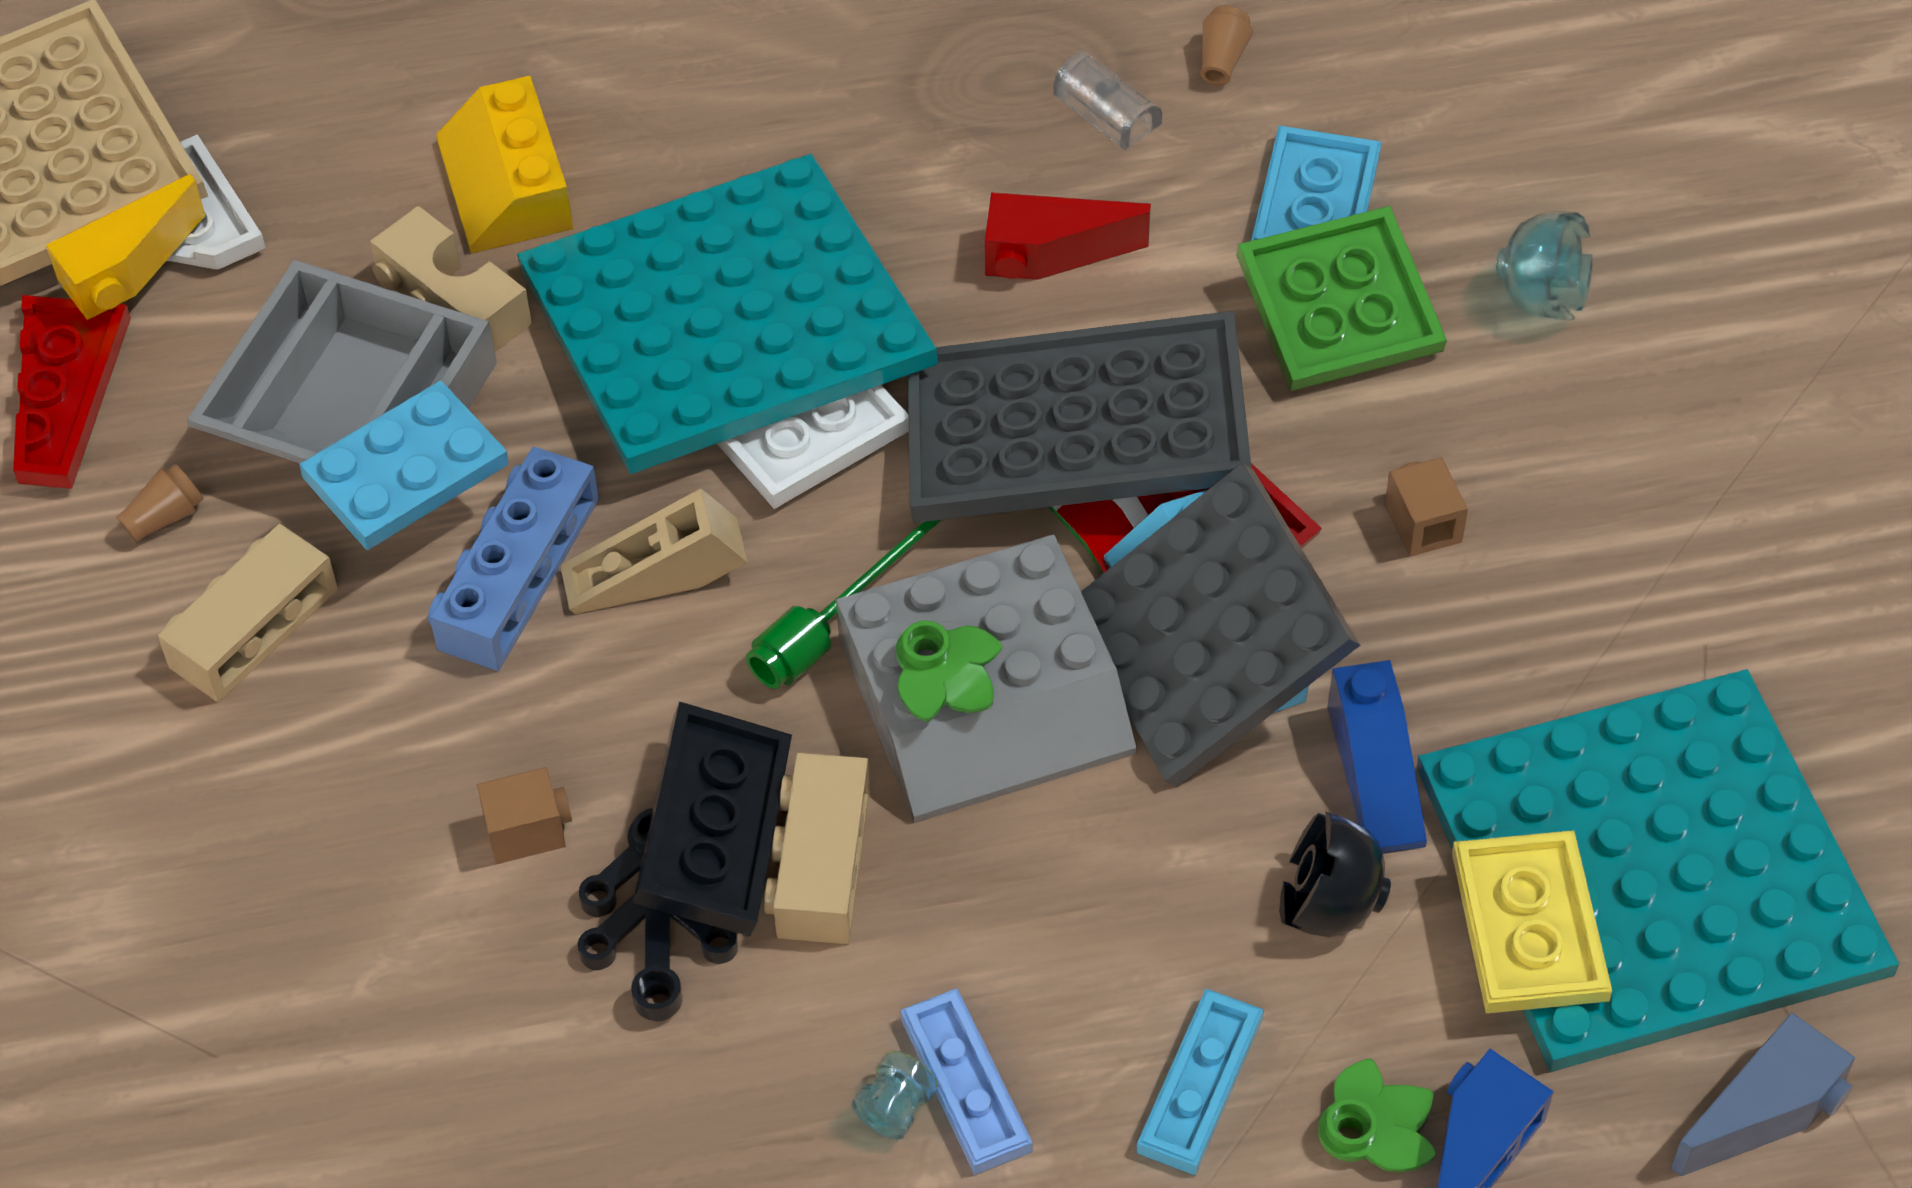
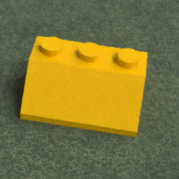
M531 75L479 87L436 134L437 143L470 253L574 229L566 182Z

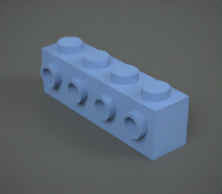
M533 446L522 465L518 464L512 469L507 480L506 492L496 507L492 506L487 510L481 524L480 535L471 550L465 549L461 553L455 567L454 578L445 593H438L430 606L428 622L432 626L438 651L498 672L500 671L560 568V564L563 563L599 501L594 466Z

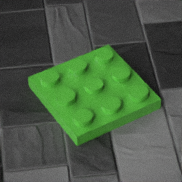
M1390 206L1238 244L1237 259L1290 391L1444 351L1447 339Z

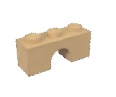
M420 206L415 207L370 240L375 265L372 267L373 273L385 289L396 290L401 294L489 321L495 352L532 324L526 289L492 262H487L469 275L451 276L461 268L454 233Z

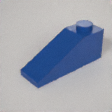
M1386 660L1332 668L1327 708L1359 825L1366 828L1379 842L1382 854L1426 847L1427 838L1405 710L1391 661Z
M1491 1048L1476 1066L1466 1062L1456 1073L1447 1090V1093L1452 1096V1102L1446 1125L1436 1188H1492L1545 1122L1554 1091Z

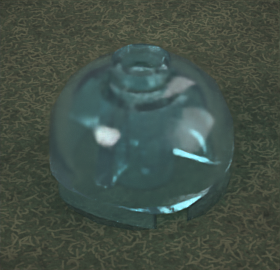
M1567 211L1539 213L1520 223L1512 232L1506 248H1501L1498 253L1496 270L1498 278L1504 280L1506 290L1517 307L1535 317L1564 321L1575 319L1570 312L1571 308L1575 311L1583 310L1590 289L1593 266L1592 254H1582L1581 238H1591L1589 227L1583 215L1578 212Z

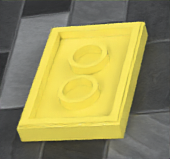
M1574 830L1454 842L1452 857L1486 1014L1609 1002L1612 987Z

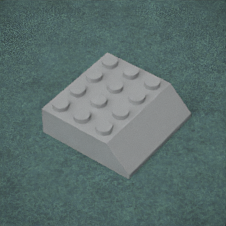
M293 260L188 417L187 422L189 427L297 463H302L440 380L469 409L497 364L489 321Z
M1054 534L836 599L840 643L914 823L1136 754V744L1117 669ZM928 620L942 625L946 630L968 625L983 629L994 636L1002 644L1003 649L994 660L983 666L993 685L994 698L992 707L976 713H964L952 710L944 704L939 713L929 722L922 721L912 715L901 701L898 692V681L903 671L896 658V644L900 635L911 624ZM921 650L916 654L929 656L935 653L931 650Z

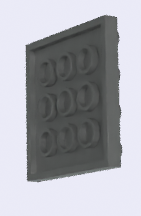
M1244 463L1238 465L1081 591L1117 669L1127 713L1165 782L1176 787L1361 646L1256 473Z

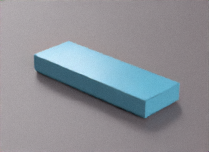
M1205 989L1138 1140L1137 1154L1196 1176L1261 1025L1264 1009L1210 989Z

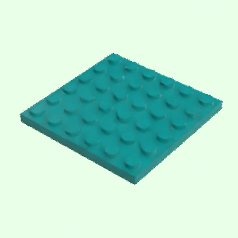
M812 154L788 160L773 167L741 176L729 182L691 193L685 197L644 209L638 213L517 253L519 267L630 475L938 364L937 348Z
M1748 669L1418 756L1416 769L1451 848H1453V843L1457 841L1572 830L1575 832L1612 987V994L1609 1002L1523 1010L1550 1072L1886 979L1896 974L1899 962Z

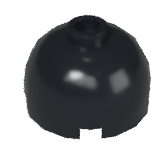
M1326 811L1325 815L1318 813L1313 816L1303 830L1290 859V863L1298 865L1295 887L1291 883L1283 881L1279 907L1281 922L1313 935L1324 937L1345 935L1362 925L1371 912L1379 913L1383 909L1390 893L1391 881L1389 878L1384 877L1385 860L1379 842L1366 828Z

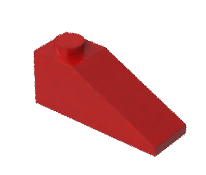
M991 192L985 233V276L1038 280L1149 246L1151 204Z

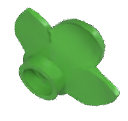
M928 620L911 624L900 635L896 644V658L903 669L898 681V692L901 701L912 715L925 722L932 720L944 704L952 710L964 713H976L991 708L994 698L993 685L983 666L990 663L1001 653L1003 649L1002 644L990 633L975 626L967 625L946 630L942 625ZM921 650H931L935 654L923 656L916 653Z
M1373 1059L1361 1060L1345 1068L1336 1079L1334 1084V1103L1325 1109L1319 1121V1140L1323 1148L1330 1155L1343 1161L1355 1162L1367 1159L1388 1172L1401 1173L1417 1170L1430 1163L1436 1155V1151L1431 1143L1419 1134L1429 1116L1433 1092L1427 1088L1411 1085H1383L1382 1075ZM1344 1127H1352L1361 1136L1356 1139L1346 1138L1340 1135L1338 1131Z

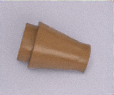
M1218 6L1203 21L1202 67L1200 76L1207 83L1225 85L1230 81L1232 71L1252 37L1253 31L1250 26V18L1243 10L1233 6Z
M175 464L167 471L160 468L127 508L118 514L116 518L134 541L138 543L144 537L196 513L194 506L204 498L187 475Z

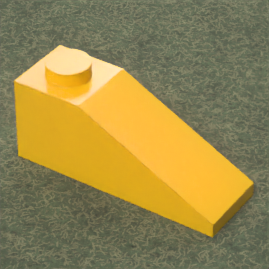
M188 174L46 244L59 283L87 320L135 297L206 216L196 181L191 174Z

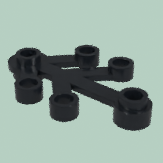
M653 808L641 812L631 824L627 835L629 847L600 874L590 876L581 883L579 887L580 903L582 909L588 915L602 917L612 912L617 903L615 891L640 871ZM595 891L608 893L604 899L599 901L588 899V896ZM633 895L598 928H591L580 936L578 940L580 959L587 968L592 970H602L609 967L616 958L615 946L645 919V969L640 971L632 981L633 1003L636 1011L645 1019L664 1021L678 1012L683 1001L680 979L670 969V917L701 942L703 956L709 962L715 964L727 963L736 956L738 952L737 934L634 904ZM718 937L729 940V943L721 948H714L709 945L713 939ZM600 943L607 946L606 950L600 954L587 952L588 948L594 944ZM656 994H663L669 997V999L662 1003H648V1000Z

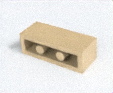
M279 523L264 538L254 541L246 551V554L224 575L214 578L207 586L205 592L185 611L174 615L168 621L164 630L157 635L169 669L219 703L338 590L330 558Z
M797 753L794 775L783 776L780 808L781 811H788L786 827H775L772 858L773 862H780L778 878H768L764 903L765 914L774 915L777 939L837 944L850 943L870 795L868 758Z

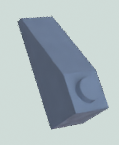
M1791 1012L1681 1139L1671 1169L1680 1176H1684L1806 1130L1822 1111L1833 1116L1853 1089V1085L1846 1081L1856 1057Z

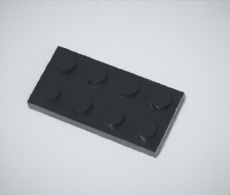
M679 701L672 719L633 898L634 904L751 936L758 920L780 803L782 779L786 771L792 734Z

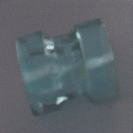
M891 1050L886 1052L875 1070L877 1077L874 1082L863 1085L852 1100L851 1105L857 1116L867 1126L885 1137L899 1140L904 1138L915 1120L913 1112L916 1107L927 1105L939 1085L931 1071L921 1062L901 1051Z

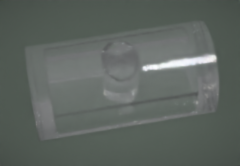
M1079 51L1070 56L1056 74L1053 95L1124 150L1162 124V110L1160 107L1087 51Z

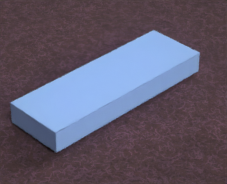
M958 988L901 1009L903 1026L921 1063L931 1071L939 1086L935 1093L974 1175L1032 1153L1033 1142ZM924 1068V1070H925V1072H926V1074H927V1076H928V1078H929V1081H930V1083H931V1085H932V1087H933L934 1084H935V1083H934V1080H933V1077H932V1076L929 1074V1072Z

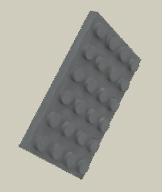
M1234 311L936 347L937 365L908 375L910 509L914 523L1211 488L1241 463L1252 469Z

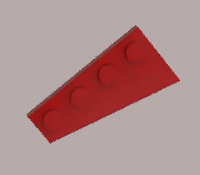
M22 295L21 310L24 320L23 330H20L19 342L22 360L21 373H18L17 382L20 400L19 413L16 414L13 472L18 484L72 489L131 317L126 304H119L115 308L87 320L72 299Z

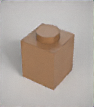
M1442 457L1425 462H1410L1399 469L1389 471L1384 505L1409 557L1462 543L1468 508Z
M547 767L476 784L496 864L566 847L561 824L572 822L570 807L565 788H552Z

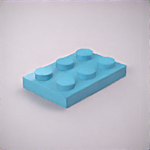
M440 380L300 463L302 478L368 551L509 464L507 450Z

